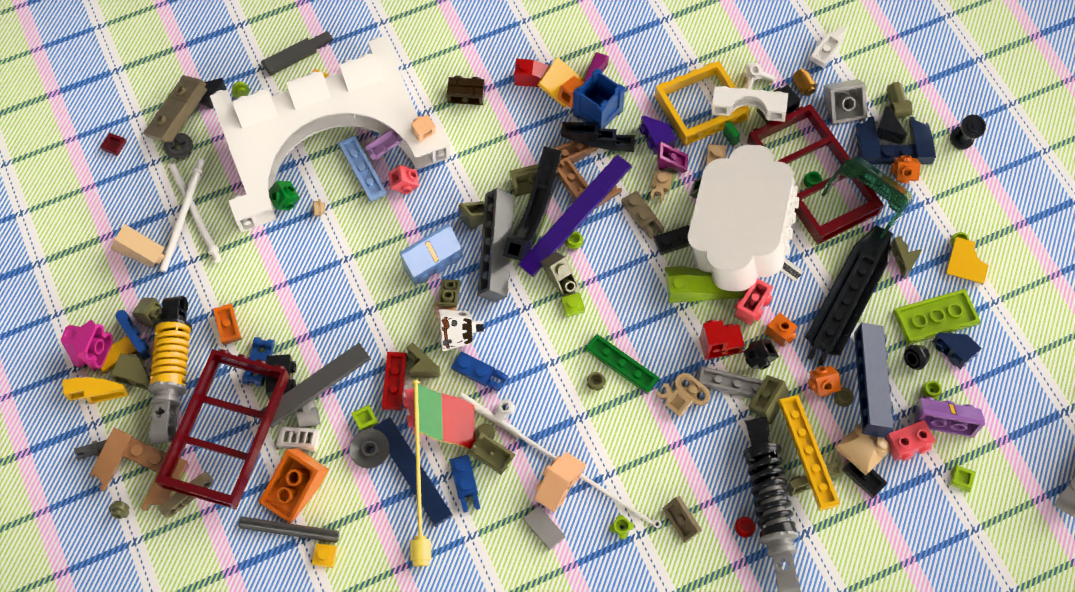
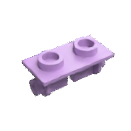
M389 129L365 146V149L370 153L373 161L375 159L379 160V157L387 153L388 150L401 144L403 139L394 130Z

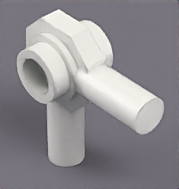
M754 62L746 65L744 71L747 79L745 89L751 90L753 82L758 79L771 83L774 82L775 76L763 72L761 65Z

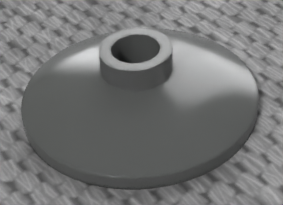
M365 429L357 433L352 439L349 448L350 456L362 468H375L381 465L388 457L390 445L387 437L381 431ZM374 448V452L369 454L368 449Z

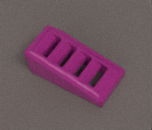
M598 52L594 54L584 78V83L591 77L592 72L596 68L603 73L608 66L609 56Z

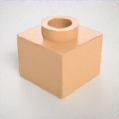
M427 114L423 117H417L411 123L412 132L419 142L436 133L435 125Z

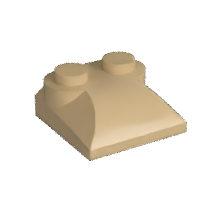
M861 423L835 447L864 475H867L890 452V446L884 438L862 434Z

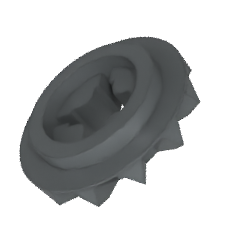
M178 133L172 143L168 141L164 143V151L170 159H185L186 155L191 154V150L194 148L192 139L184 133ZM177 142L180 144L181 150L177 149Z

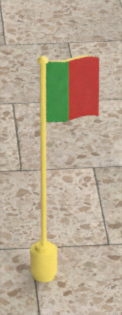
M413 380L418 536H414V540L410 541V561H413V566H429V560H431V540L426 539V536H422L419 433L435 440L459 445L470 450L475 442L474 405L458 397L435 392L420 385L418 380Z

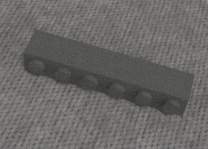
M499 188L485 194L477 293L478 296L493 302L506 298L508 294L510 258L503 256L507 237L512 235L514 195Z

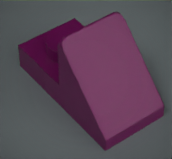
M663 142L658 143V170H664L668 167L680 173L688 170L687 154Z

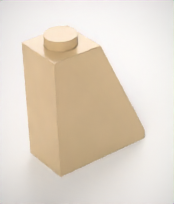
M126 224L123 225L115 237L111 247L113 251L152 268L156 263L160 264L165 256L163 254L165 249L163 246Z

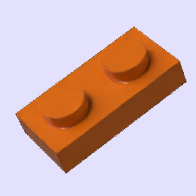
M232 303L213 308L222 344L226 345L242 340Z

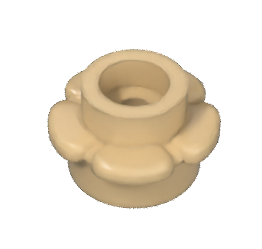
M321 199L313 201V216L321 217L322 214H325V203H322Z

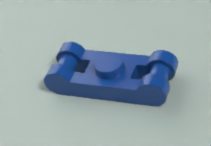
M254 337L249 359L254 361L260 359L266 362V357L273 353L275 340L268 339L266 341L260 337ZM260 347L266 348L265 353L259 352ZM245 371L242 377V384L249 385L252 383L258 387H263L266 376L260 374L252 376L253 372Z

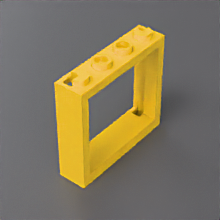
M720 61L709 63L700 69H694L688 74L675 77L671 81L662 82L655 88L654 97L684 146L724 130L725 123L729 121L733 125H737L748 120L750 109L748 106H742L734 110L730 116H718L687 129L667 94L714 75L718 77L723 86L736 88Z

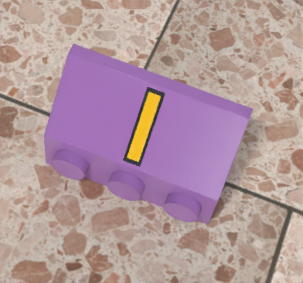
M931 397L920 398L916 403L914 424L925 420L930 430L974 438L985 425L982 410L975 408L973 405H958L952 401L941 402Z

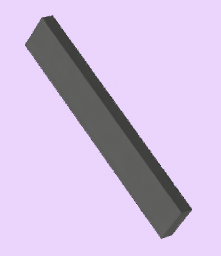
M357 343L282 395L270 427L273 428L371 360L361 344ZM267 406L260 411L265 412Z

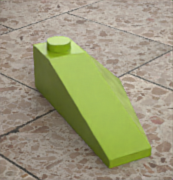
M686 266L665 267L669 303L744 298L745 296L744 291H727L718 288L712 280V273Z

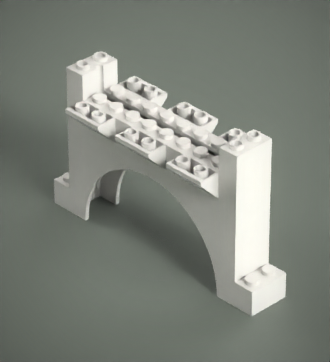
M385 36L373 38L368 42L369 54H364L358 59L347 60L340 64L341 73L330 74L324 78L322 71L311 72L305 77L294 78L286 83L288 88L286 92H277L274 96H271L268 89L258 90L252 95L238 97L235 101L231 100L228 90H219L210 95L246 195H236L229 200L241 233L277 220L272 201L269 197V189L274 184L277 172L287 155L303 140L318 132L337 127H358L382 135L389 129H392L403 139L398 146L411 160L415 170L450 159V144L442 126H435L436 133L421 142L412 132L411 123H413V120L418 115Z

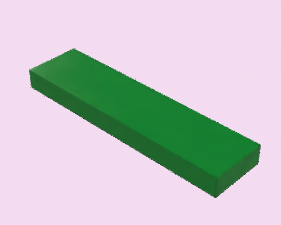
M598 334L585 347V351L647 395L659 381L657 375Z

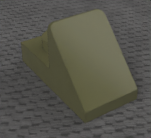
M902 236L894 237L891 250L904 279L909 275L922 249L908 252V245L903 241Z
M413 342L407 347V357L415 364L409 370L411 378H432L441 375L440 367Z

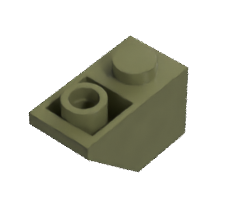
M555 252L540 261L548 278L562 297L571 295L580 289L565 256Z
M142 298L133 310L132 315L136 321L155 330L154 323L161 320L162 307L155 298Z

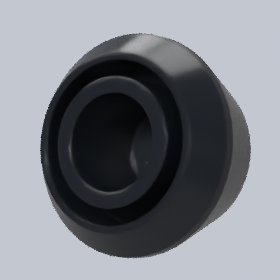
M912 344L905 348L904 360L910 368L921 370L930 360V353L925 346Z

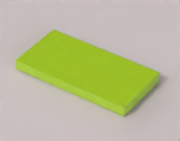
M966 289L893 310L908 345L935 338L939 332L952 333L981 323Z

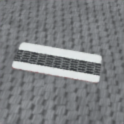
M786 258L780 270L793 281H796L804 272Z

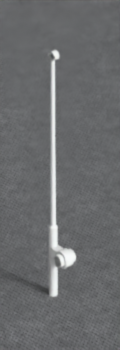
M464 393L460 394L458 398L473 404L475 411L511 435L519 437L552 460H555V455L505 421L507 416L511 415L515 410V405L511 400H501L498 405V411L494 414ZM506 404L509 405L508 410H504ZM581 474V479H583L599 491L603 492L604 494H606L607 496H609L610 498H612L613 500H615L616 502H618L634 514L638 515L654 527H661L662 523L660 520L652 521L651 519H649L648 517H646L645 515H643L642 513H640L639 511H637L636 509H634L633 507H631L630 505H628L627 503H625L624 501H622L621 499H619L618 497H616L615 495H613L612 493H610L609 491H607L606 489H604L603 487H601L585 475Z

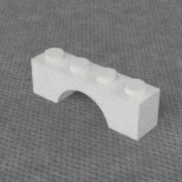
M715 86L712 115L730 116L739 107L753 106L763 112L766 120L785 122L788 93Z

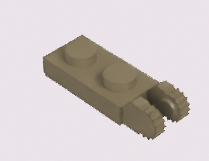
M638 191L621 199L622 205L650 239L654 238V232L650 225H653L659 233L664 232L661 222Z

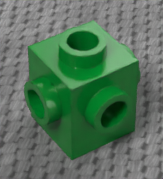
M276 181L269 189V197L276 210H291L300 199L290 181Z

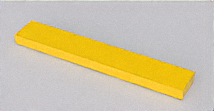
M799 395L779 399L778 403L819 511L838 507L840 505L839 499Z

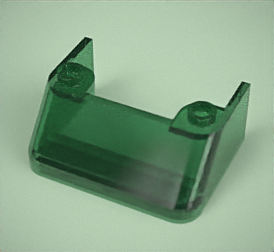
M854 156L840 166L827 182L821 195L825 197L842 175L847 178H856L886 199L889 207L896 212V215L888 223L880 236L883 239L913 201V195L909 190L863 158Z

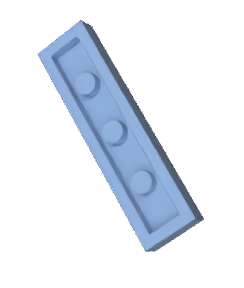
M355 135L339 142L341 151L370 203L386 196L387 192Z

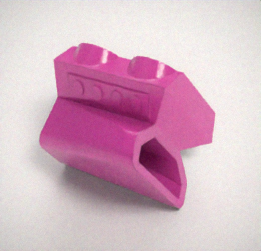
M92 320L81 327L68 325L61 337V343L73 365L81 368L86 363L94 371L103 367L110 348L114 343L112 334L104 332L103 325L96 324Z

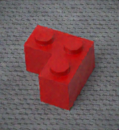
M709 320L703 324L699 340L705 360L743 353L745 344L739 324L724 325L722 320Z

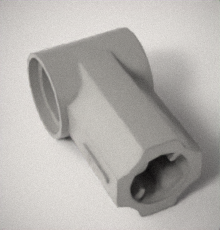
M315 399L297 411L300 428L320 425L318 409L315 407Z

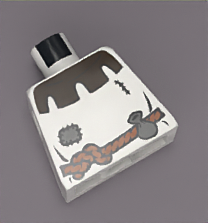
M438 310L442 351L472 344L473 333L484 332L483 321H472V316L468 311Z

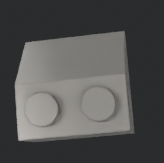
M855 79L823 85L824 102L832 124L867 119L866 85L864 82Z

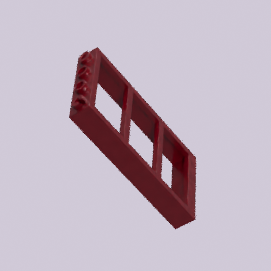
M809 104L805 107H799L793 113H786L785 122L770 121L759 129H753V132L749 133L747 144L764 146L761 142L762 139L808 118L822 139L778 160V162L791 163L827 145L845 171L797 194L799 206L795 208L794 212H796V215L814 241L819 245L879 215L884 204L812 104ZM850 177L868 203L820 226L802 199Z
M212 349L155 482L161 488L237 510L290 376L286 368L277 364L274 366L268 365L260 359L256 361L250 360L242 354H238V356L232 355L223 349L219 351ZM220 363L278 379L265 412L207 396ZM203 403L262 419L248 453L190 437ZM186 444L245 460L231 495L172 478Z

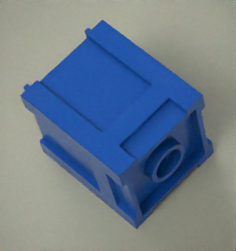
M596 68L592 72L591 77L581 87H577L573 91V116L585 122L598 123L599 129H605L617 115L619 116L623 112L625 87L621 84L618 85Z

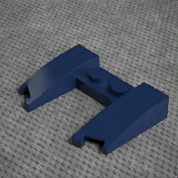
M874 116L868 117V121L862 124L856 123L859 164L894 163V158H900L902 155L917 158L921 164H933L936 158L934 141L929 123L927 122L924 124L916 121L915 117H909L912 145H879Z

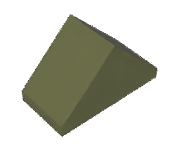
M483 201L460 203L458 206L460 219L471 231L483 223L485 204Z

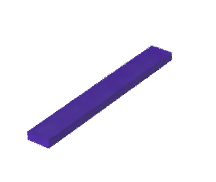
M616 155L531 249L526 258L518 264L519 267L534 277L543 267L540 261L554 254L632 168L631 164L619 155Z

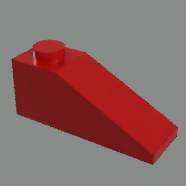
M516 58L515 85L539 87L537 84L550 66L536 60Z

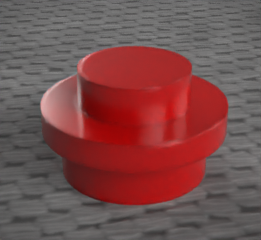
M741 517L736 521L735 531L739 536L747 538L754 534L756 526L751 518Z

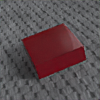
M109 133L101 145V149L118 156L127 141L123 137Z

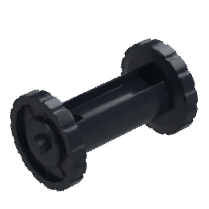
M971 114L966 116L962 120L961 126L956 127L951 132V144L959 150L971 147L974 140L981 137L986 131L985 121L978 115Z

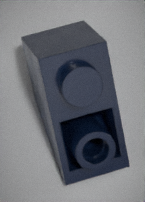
M939 332L932 341L935 348L939 352L944 353L950 363L957 366L960 370L982 349L967 334Z

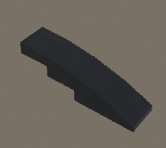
M562 122V137L596 148L634 152L635 135H617V129H599L598 123Z

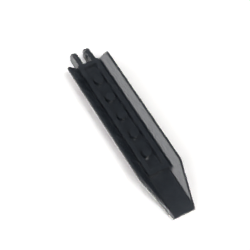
M875 225L853 246L805 336L807 341L813 346L807 359H813L817 349L824 352L818 361V364L821 366L828 354L841 355L889 263L893 238L892 232Z

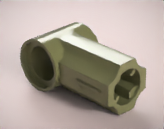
M893 82L888 85L886 90L890 100V109L896 118L911 116L913 112L912 103L910 100H907L903 84Z

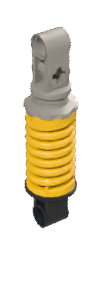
M183 295L164 298L162 301L161 320L154 323L153 358L148 385L149 392L154 394L151 402L153 408L149 438L153 444L173 441L177 428L178 407L180 406L179 396L186 394L187 391L185 376L187 375L186 369L188 368L187 355L189 354L188 348L190 346L192 325L186 322L188 301Z

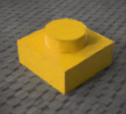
M316 543L312 564L334 568L337 546Z

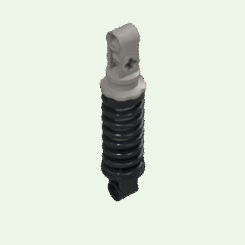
M766 417L746 420L751 447L745 449L743 455L749 466L748 474L751 476L749 482L753 487L751 493L755 497L753 503L757 508L755 514L759 518L757 525L762 529L759 534L760 544L768 546L767 556L773 558L778 592H801L793 554L797 552L793 540L799 537V533L796 530V523L788 521V518L793 517L794 513L791 510H786L792 504L789 499H784V497L789 495V490L782 488L787 484V480L785 478H777L785 474L784 468L777 467L783 463V459L778 457L782 447L780 444L770 442V432ZM783 562L787 563V570L782 569Z

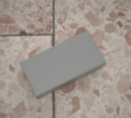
M537 506L523 518V521L549 551L565 539L563 532L540 506Z

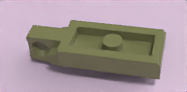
M838 462L830 463L826 467L831 479L839 477L843 473ZM806 476L792 478L787 487L791 496L811 489Z

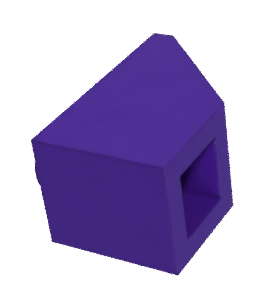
M647 116L641 117L639 130L642 135H645L647 146L649 149H652L654 155L658 154L659 142L675 148L676 137L669 124Z

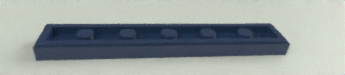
M391 417L375 425L373 429L381 431L387 437L390 445L389 454L417 497L416 457ZM420 464L421 505L436 527L453 515Z

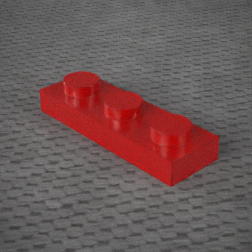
M387 352L382 410L402 411L407 353Z

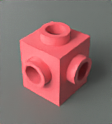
M399 165L388 173L390 189L409 194L419 187L418 174L415 169Z

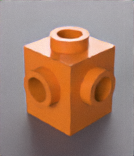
M908 155L894 158V163L891 164L890 168L891 175L900 183L919 181L921 163L917 158H912Z
M821 366L813 371H809V388L818 396L825 397L831 395V393L841 391L839 372L833 366Z

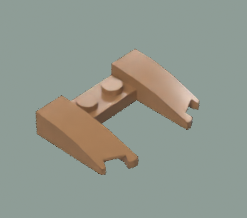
M570 141L553 149L563 151L557 176L573 197L572 203H574L589 186L574 166V163L598 150V148ZM616 185L597 207L620 194L622 188L617 189Z
M113 428L90 476L91 478L95 477V475L102 483L99 488L105 492L124 458L159 474L167 453ZM182 458L179 459L172 478L181 480L189 465L188 461ZM155 478L141 509L145 511L148 510V505H162L173 495L174 491L161 488L155 482Z

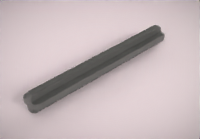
M243 516L240 517L238 524L241 529L335 543L338 542L340 537L338 530Z

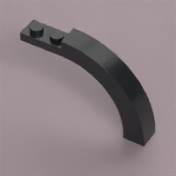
M543 147L528 204L517 229L510 237H507L503 256L522 261L531 251L543 225L552 198L553 186L563 151Z

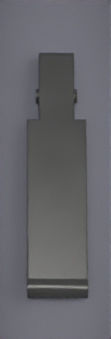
M326 31L310 40L306 38L263 59L261 64L269 76H272L317 53L316 49L323 47L334 39Z

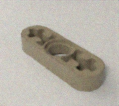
M204 472L190 483L209 488L214 483V480L208 472ZM175 493L159 507V511L165 518H170L195 498Z

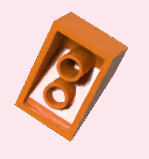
M298 448L287 449L259 503L291 524L319 489L329 469Z

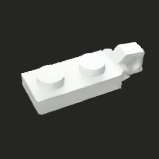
M840 25L834 33L828 32L809 60L825 69L843 44L844 38L842 37L846 28Z

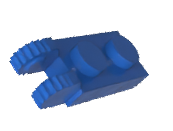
M118 310L115 316L142 359H148L151 357L147 351L150 347L144 339L140 341L138 338L140 332L135 324L133 325L125 310Z
M462 351L451 367L453 371L496 391H500L502 386L490 380L491 377L494 376L502 381H506L508 378L500 370Z
M469 454L449 459L463 513L468 512L465 498L473 496V504L476 510L480 509L477 496L478 490Z

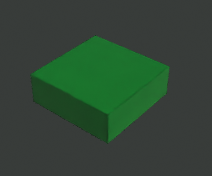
M729 121L724 125L723 135L733 147L738 144L740 133L732 122Z

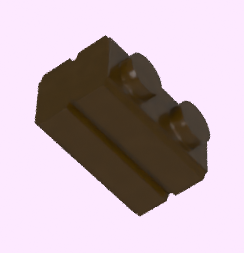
M462 76L449 77L447 87L448 103L483 105L485 79L479 77L463 78Z

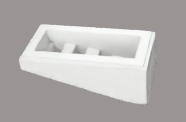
M281 427L277 447L298 448L302 451L316 453L320 431L311 428ZM285 433H289L287 442H283ZM293 434H296L295 442H291ZM304 435L302 443H299L300 436ZM308 436L311 437L310 443H306Z

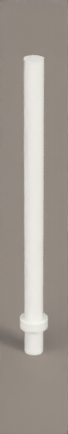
M199 158L196 166L192 169L193 175L159 269L163 273L167 272L200 176L203 175L204 171L202 169L205 163L203 159Z
M171 164L169 166L170 171L184 198L187 186L176 164ZM192 199L189 210L208 247V254L212 256L215 263H218L222 260L218 253L219 248L214 244Z

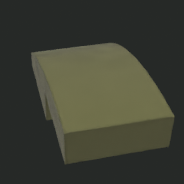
M441 279L437 306L457 307L461 286L460 280Z

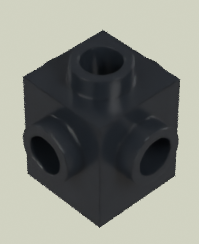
M760 339L753 341L743 351L746 363L751 368L760 370L768 368L771 365L770 363L779 357L771 340Z

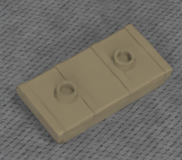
M182 75L143 134L152 139L172 143L207 92L205 88L206 83L201 79Z

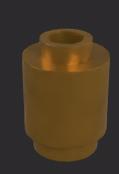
M799 69L793 74V82L803 96H810L816 91L817 84L808 71Z

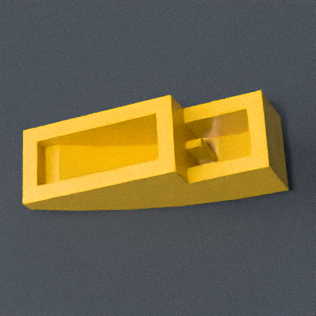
M86 377L62 380L63 394L69 401L85 398L90 404L129 396V391L124 385L105 379Z

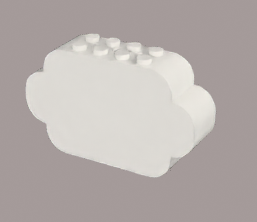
M761 145L740 146L730 154L729 159H716L710 162L703 171L688 232V241L694 251L693 261L696 267L701 271L712 273L714 284L722 290L744 291L755 284L758 277H770L778 273L784 265L785 256L789 255L790 244H788L789 239L792 240L793 228L791 226L796 221V212L794 211L799 206L797 186H795L791 167L786 163L774 161L773 153L767 147Z

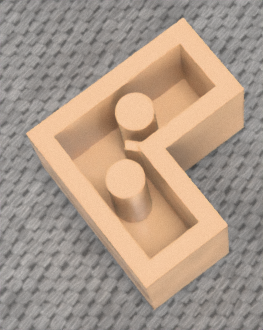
M565 452L561 457L557 456L552 465H548L542 474L545 477L536 486L537 494L534 499L555 512L563 504L570 488L579 480L586 464L568 452Z

